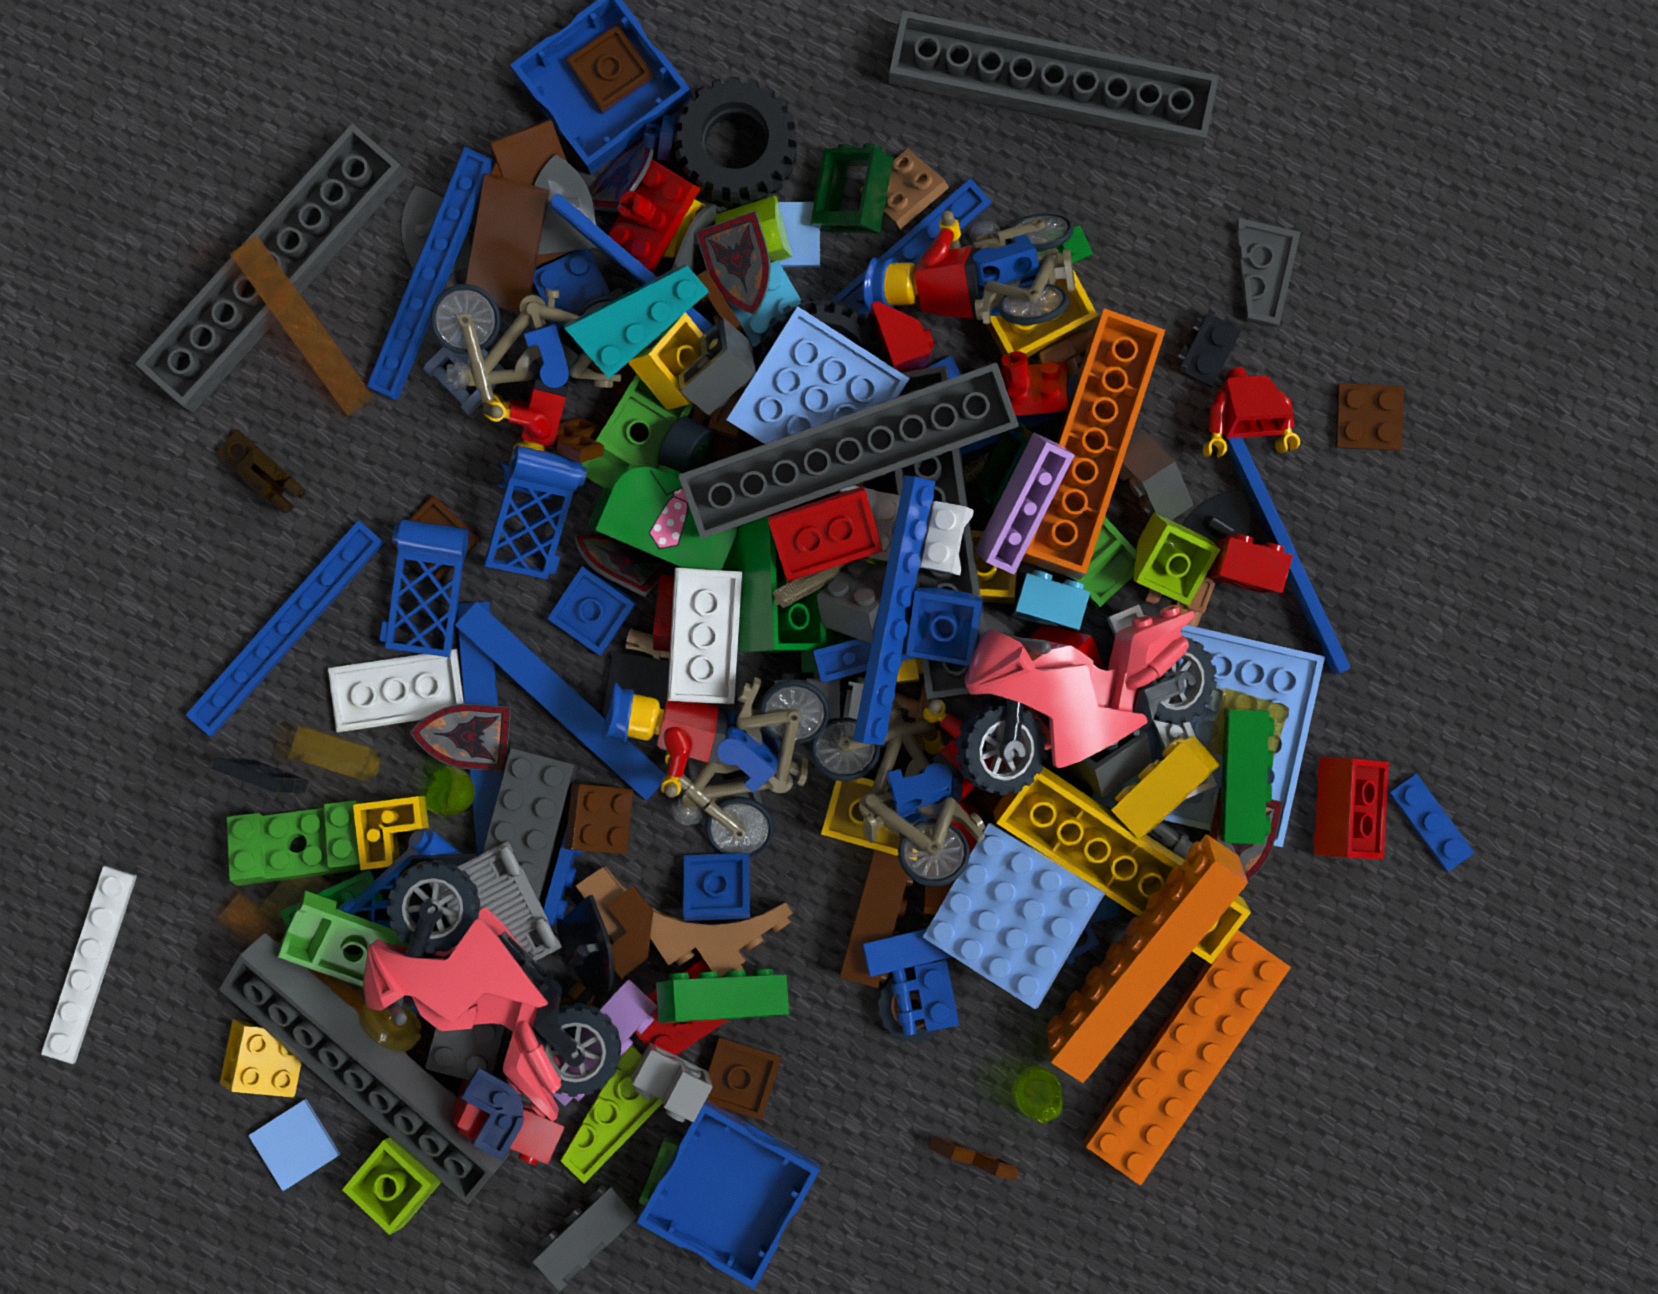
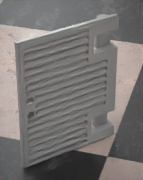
M507 841L457 868L467 872L470 880L477 886L480 909L486 907L498 917L527 953L530 951L534 955L533 959L536 961L562 948L558 938L555 937L549 925V920L523 868L519 866L510 842ZM501 858L508 872L500 876L493 863ZM430 882L429 885L433 891L434 882ZM440 883L438 896L443 898L453 892L449 887ZM456 896L448 901L447 908L459 912V903ZM444 914L449 925L456 920L455 917ZM535 929L544 943L538 947L535 946L529 932Z

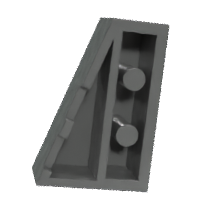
M614 1183L608 1188L603 1184L588 1197L591 1203L583 1211L579 1207L574 1209L564 1219L567 1225L559 1233L553 1229L539 1242L542 1248L534 1258L533 1263L559 1292L567 1285L566 1282L580 1269L583 1270L597 1253L604 1247H607L637 1218L639 1214L638 1209Z

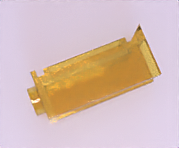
M299 726L287 761H295L301 758V761L358 778L361 781H369L370 776H376L381 758L377 757L379 752L377 749L306 726Z

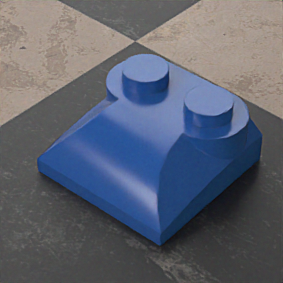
M935 587L916 588L906 656L970 666L976 648L983 598L966 592Z

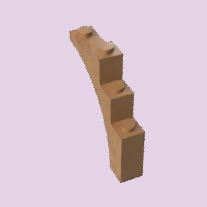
M606 866L602 867L577 884L576 887L584 899L588 895L594 896L607 933L614 943L627 931L612 914L607 905L624 893L626 889ZM785 901L757 916L740 921L713 924L685 921L663 914L652 908L654 914L650 938L668 965L675 961L678 966L682 965L695 956L692 950L696 947L712 972H717L718 978H722L723 976L726 977V972L744 970L741 964L746 961V958L740 949L745 946L747 951L764 941L761 936L763 933L771 928L776 933L791 922L788 916L793 914V911Z

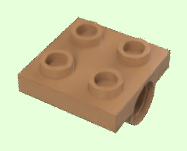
M907 148L893 160L883 215L901 229L949 187L939 174Z

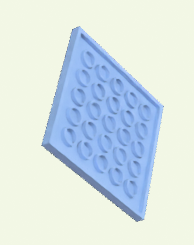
M1185 625L1180 630L1181 636L1192 638L1193 641L1200 642L1205 646L1203 650L1210 652L1213 658L1211 660L1212 665L1216 666L1217 674L1214 675V681H1217L1216 690H1212L1211 696H1213V699L1209 705H1205L1203 708L1205 711L1200 716L1192 717L1193 720L1190 721L1196 738L1221 765L1212 773L1217 786L1185 799L1164 820L1210 831L1219 787H1221L1224 708L1265 709L1270 711L1269 717L1274 718L1275 725L1274 735L1269 737L1268 750L1273 751L1272 770H1267V783H1271L1272 799L1284 802L1274 846L1283 847L1325 656ZM1182 658L1176 662V669L1184 661ZM1151 723L1148 728L1141 731L1148 735L1154 762L1158 759L1162 761L1165 759L1161 754L1164 750ZM1136 775L1103 798L1092 791L1091 798L1105 807L1114 808L1118 804L1114 798L1128 785L1130 786L1134 782L1139 784L1142 780Z

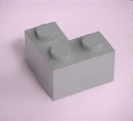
M650 1042L631 1076L632 1085L636 1086L635 1091L648 1099H652L653 1096L662 1099L663 1106L667 1109L666 1114L680 1122H684L685 1118L692 1122L695 1121L713 1087L708 1071Z

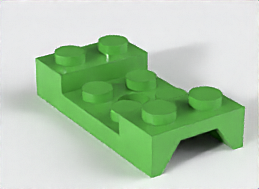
M636 374L596 439L597 442L604 445L603 456L582 463V467L587 469L586 478L604 488L608 478L621 467L636 464L655 469L658 465V452L666 433L677 419L683 416L687 417L695 404L691 402L688 405L666 410L643 380ZM636 423H641L648 429V437L642 442L634 441L630 436V428Z
M1106 517L1104 518L1086 575L1080 580L1073 579V581L1084 584L1083 590L1090 592L1088 600L1096 609L1101 607L1113 594L1134 577L1137 553L1133 546Z
M354 800L324 804V808L266 816L254 813L227 817L230 881L236 886L360 870L353 805L360 803ZM297 837H305L306 847L304 850L298 853L292 852L290 849L291 842Z
M305 891L281 940L278 958L363 987L367 948L376 939H380L388 944L409 945L398 939V934L395 930L336 909V901ZM349 945H357L363 951L360 954L352 955L347 953L345 948Z

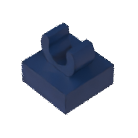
M664 115L661 127L657 124L646 123L643 146L648 148L659 147L657 160L670 162L675 132V116Z

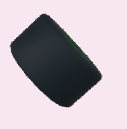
M686 416L677 419L661 443L657 458L658 465L669 467L682 474L702 467L712 447L713 431Z

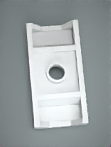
M850 486V487L841 489L840 493H843V492H846V491H849V490H853V489H856V488H859V487H857V486ZM865 488L883 548L882 552L867 557L888 561L900 495ZM932 501L927 523V533L924 538L920 558V568L960 576L959 550L964 527L972 518L973 509Z

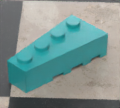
M682 264L563 326L609 379L704 297L709 290L686 264Z

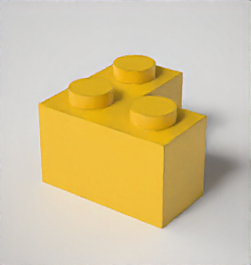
M425 796L353 805L360 870L390 867L400 857L397 832L429 828Z

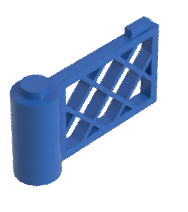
M518 445L515 447L511 458L508 480L484 560L485 567L548 579L549 573H556L560 554L555 553L573 492L576 491L578 486L582 487L586 479L587 469L582 467V463L554 453ZM514 486L528 488L533 497L517 505L512 498ZM551 494L563 496L561 506L548 512L541 501ZM538 503L544 515L528 523L521 511ZM509 504H511L513 507L510 510H508ZM517 514L524 526L508 534L503 527L504 521ZM549 521L554 528L553 533L540 541L533 529ZM501 532H502V534H503L504 537L499 540L500 535H501ZM529 532L536 544L520 552L513 540ZM509 543L516 554L506 561L494 559L496 550ZM540 550L545 560L542 568L529 566L524 558Z
M404 519L400 525H395L392 543L397 545L398 554L388 622L382 621L380 641L386 642L385 648L451 657L463 564L469 540L467 528ZM405 559L418 561L425 573L413 582H410L404 574ZM424 562L435 563V565L429 569ZM441 565L455 566L453 580L443 587L432 572ZM429 576L439 591L425 601L414 586ZM403 580L407 586L401 590ZM450 587H452L451 597L446 592ZM408 590H411L421 605L409 614H406L399 605L400 597ZM442 594L450 606L449 612L438 619L428 604ZM424 608L435 623L420 633L410 618ZM399 612V614L402 616V619L397 622ZM446 619H448L447 628L442 624ZM406 622L417 637L407 644L395 643L396 628ZM437 626L445 635L444 649L432 648L424 638L426 634ZM420 640L424 647L416 646L413 644Z
M431 828L417 830L409 839L408 850L357 898L353 899L350 897L338 910L352 915L361 911H369L368 921L385 927H391L390 919L374 920L375 910L387 908L389 900L375 901V895L382 889L393 888L399 878V872L410 863L411 855L462 853ZM412 912L411 917L417 924L418 918L415 916L414 912Z

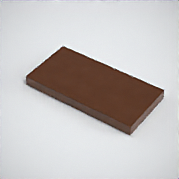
M551 119L489 142L501 176L534 185L540 170L554 154L566 161ZM572 251L538 255L536 265Z
M486 173L483 180L466 284L484 289L493 297L499 308L521 313L520 303L522 299L531 295L550 190ZM464 291V298L489 304L479 294Z

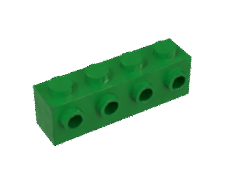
M1224 708L1219 839L1224 843L1265 844V836L1270 835L1271 820L1270 816H1266V803H1271L1272 786L1271 783H1267V770H1272L1273 751L1268 750L1269 737L1274 735L1275 725L1274 718L1269 717L1270 711L1265 709Z
M773 969L753 971L754 976H746L745 970L728 971L724 978H718L717 972L697 973L698 979H689V973L669 974V981L656 983L659 1023L788 1015L787 976L773 975Z

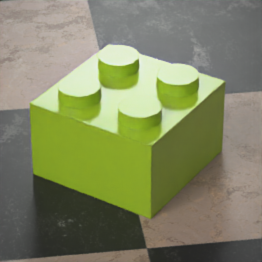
M389 1137L381 1142L342 1190L391 1235L402 1229L440 1185L441 1181Z

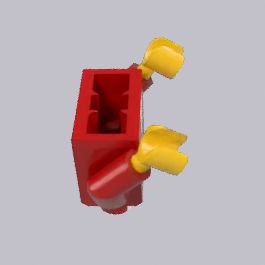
M1242 367L1231 369L1227 374V380H1225L1222 390L1218 391L1214 397L1209 420V432H1212V438L1203 446L1204 456L1209 457L1211 455L1212 444L1218 448L1217 458L1225 454L1227 444L1221 438L1222 433H1225L1227 439L1282 435L1275 440L1276 451L1280 454L1287 452V441L1290 445V451L1296 450L1300 445V438L1297 434L1292 433L1291 428H1294L1291 399L1278 390L1269 377L1265 375L1247 376L1245 369Z

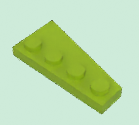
M633 1044L621 1055L615 1075L601 1089L561 1157V1162L584 1184L663 1104L662 1099L656 1096L648 1099L635 1091L636 1086L632 1085L631 1076L643 1054Z

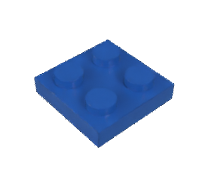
M589 249L576 250L535 270L533 282L545 305H548V297H545V288L558 289L559 298H555V308L573 313L591 299L611 293ZM555 322L558 332L565 329L563 324Z
M583 565L547 619L601 656L638 602L591 568Z
M749 853L684 855L683 916L685 921L750 918Z

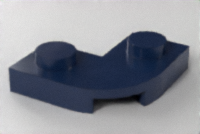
M477 1066L460 1095L461 1099L488 1113L471 1143L502 1161L523 1125V1104L518 1092L510 1084Z

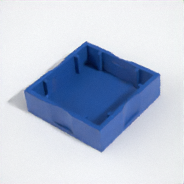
M622 0L595 1L576 15L573 21L563 30L545 38L510 64L515 77L547 119L552 120L554 128L590 175L619 155L632 143L642 138L645 133L646 123L659 125L662 123L664 115L671 116L683 107L688 98L692 99L691 90L665 55L648 40L641 24ZM616 24H619L651 69L655 78L602 114L565 59Z
M706 1100L697 1118L690 1124L639 1216L637 1223L676 1246L699 1254L713 1267L755 1289L778 1247L783 1231L790 1219L797 1213L820 1171V1163Z

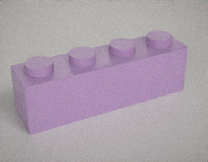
M1033 433L974 550L986 563L1015 574L1075 456L1062 445Z
M630 980L600 1009V1012L606 1013L612 1019L611 1022L614 1026L616 1025L619 1031L621 1055L633 1043L629 1037L636 1030L642 1034L654 1021L650 1014L658 1007ZM583 1028L580 1039L585 1041L595 1034L589 1029ZM597 1040L589 1045L586 1050L601 1055L600 1041ZM558 1055L557 1058L562 1066L565 1060L561 1055ZM585 1057L583 1062L586 1071L594 1067L598 1061ZM569 1065L566 1070L567 1072L581 1073L579 1066ZM562 1092L561 1094L554 1093L553 1096L566 1106L573 1098L579 1102L584 1094H578L577 1097H569L568 1094Z

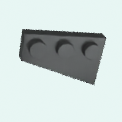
M1237 218L1236 228L1246 320L1278 327L1282 317L1301 232Z

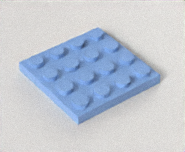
M797 306L726 420L762 443L768 444L898 398L910 378Z
M988 823L983 832L984 840L979 843L977 842L970 854L966 869L955 880L923 938L1027 1005L1037 1009L1105 892L995 824Z

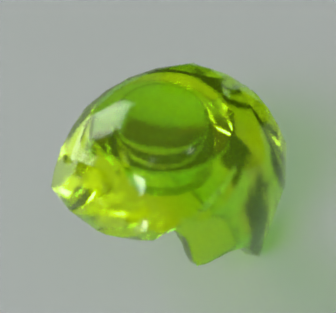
M445 765L444 768L435 771L433 775L436 781L430 783L425 794L426 808L443 817L454 816L468 809L475 798V786L471 776L464 770Z
M1033 1066L1024 1069L1015 1077L1011 1085V1097L1022 1114L1032 1117L1035 1121L1046 1123L1060 1115L1063 1106L1061 1082L1055 1074L1045 1067Z

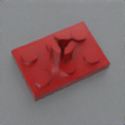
M652 159L645 176L634 191L624 193L620 198L619 203L624 206L618 207L620 215L608 236L653 273L701 188Z
M1020 351L1010 352V357L1007 354L1002 357V368H999L1015 416L1069 411L1067 361H1050L1044 364L1028 365L1027 355Z
M864 486L767 517L787 582L883 551Z
M702 957L680 973H689V979H698L697 973L712 972V970ZM654 989L646 996L658 1006L657 989ZM657 1007L650 1014L654 1021L642 1034L637 1030L635 1033L645 1048H647L650 1042L677 1055L730 1019L659 1023Z

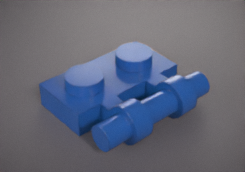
M946 959L914 966L915 979L907 980L905 969L892 971L894 981L891 984L892 994H896L899 1013L896 1014L898 1023H902L904 1036L917 1034L915 1021L924 1019L927 1032L959 1026ZM918 989L922 1008L912 1009L909 991Z

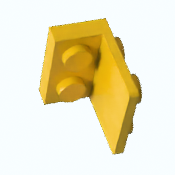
M233 1019L220 1084L231 1092L294 1097L302 1061L263 1027L254 1026L244 1020Z

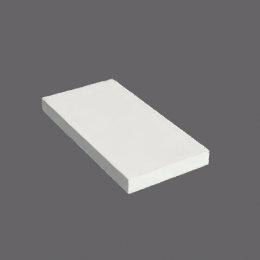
M675 568L667 690L668 701L734 704L742 572Z
M457 649L452 650L451 657L420 654L328 668L336 732L419 721L442 708L465 704Z

